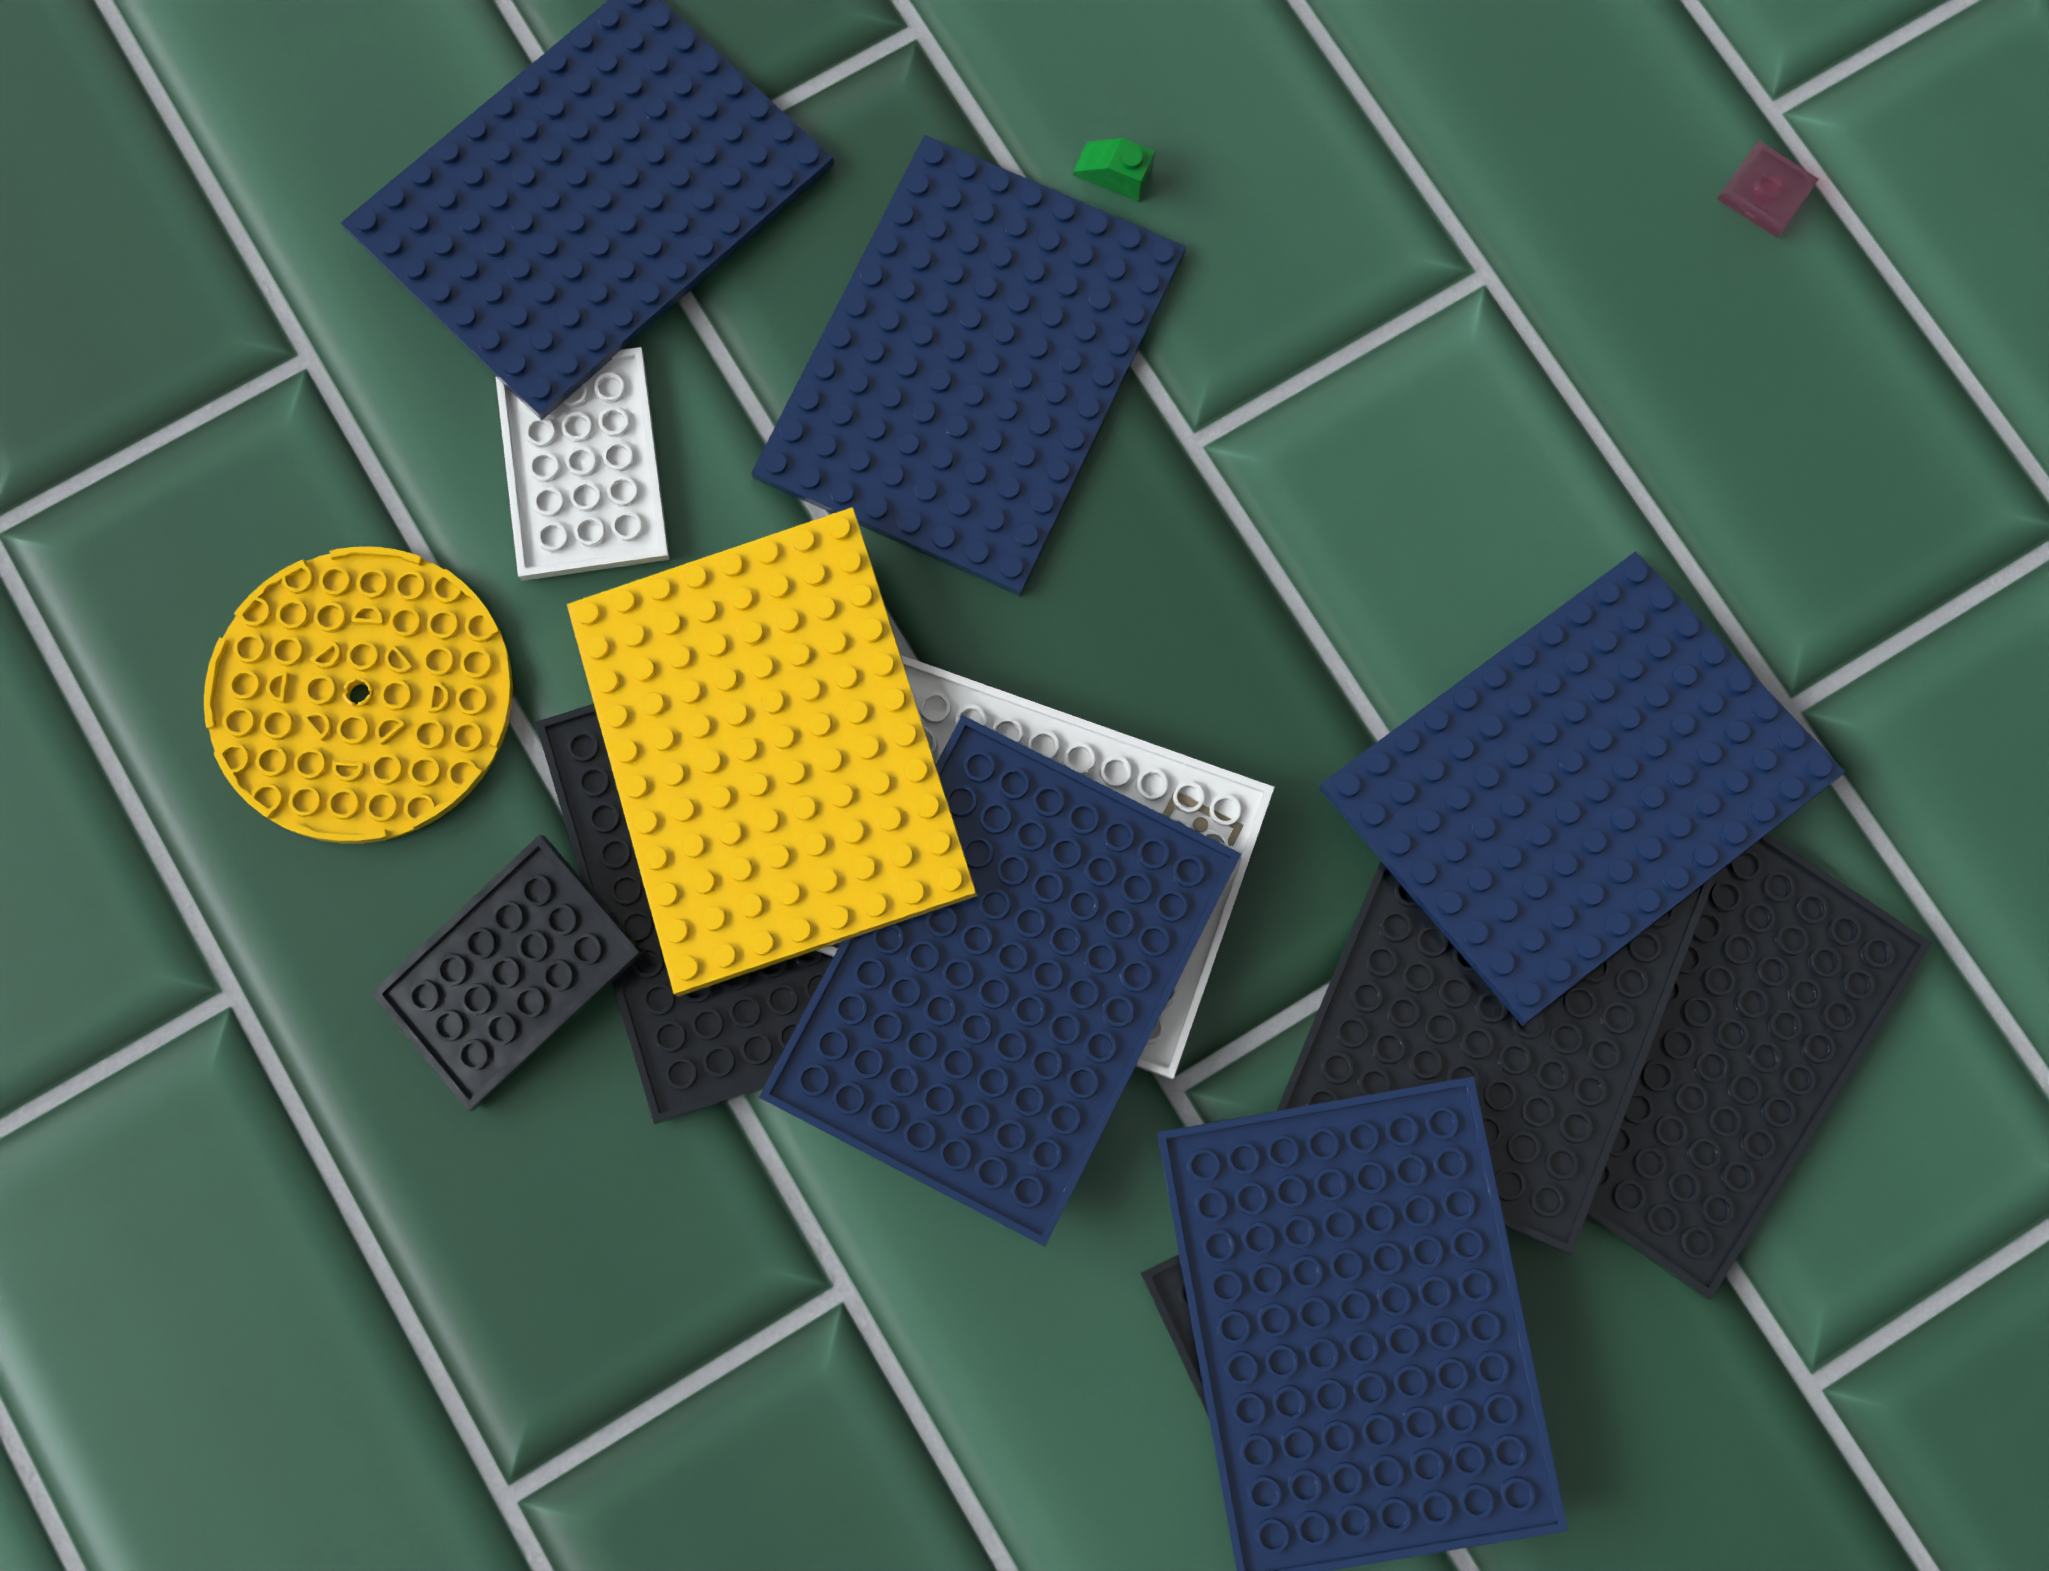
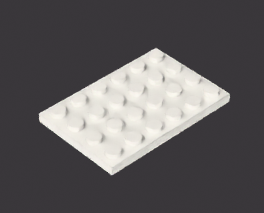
M642 348L620 350L612 357L611 361L542 421L496 377L517 571L520 580L525 581L670 560Z

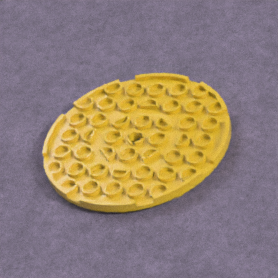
M383 547L340 548L330 550V554L318 556L308 561L302 559L280 570L263 582L234 612L236 617L226 630L223 638L219 637L209 662L205 680L204 714L206 728L209 729L211 742L215 750L214 756L225 777L249 805L266 818L299 835L325 842L363 844L385 841L421 829L441 818L472 792L494 762L503 743L512 708L513 681L507 647L496 622L478 596L454 574L434 563L424 560L418 555L397 549ZM357 685H367L370 695H367L366 699L358 702V704L352 702L350 699L351 690Z

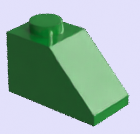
M1124 138L1090 141L1086 143L1073 171V176L1139 201L1152 173L1155 151Z

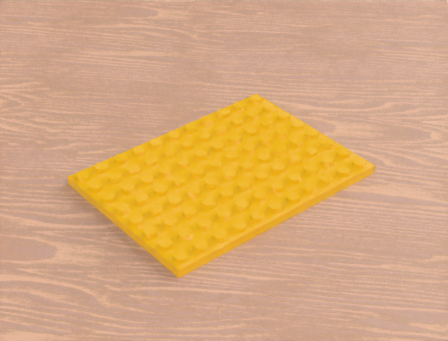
M853 507L567 604L673 993L676 996H681L977 896Z

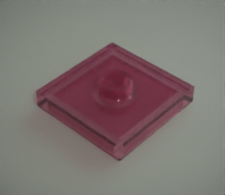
M1758 140L1722 190L1717 200L1778 238L1819 179Z

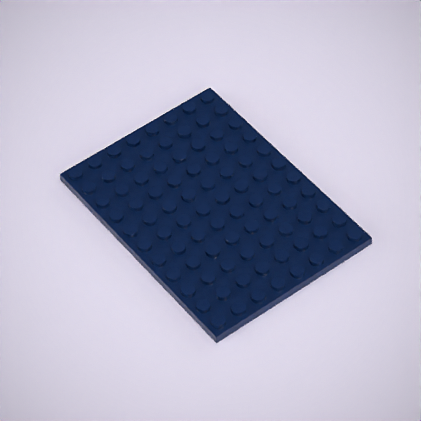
M608 0L345 218L341 224L344 230L542 421L611 361L613 356L627 347L834 165L833 157L662 0Z
M924 135L751 473L752 477L833 514L853 507L860 526L1021 596L1185 254L1186 246Z
M1635 551L1322 782L1319 790L1520 1024L1524 1026L1828 788L1845 771Z
M962 715L939 757L936 767L977 896L842 941L759 1098L1045 1247L1241 853Z
M1474 1076L1157 1132L1237 1571H1331L1568 1531Z

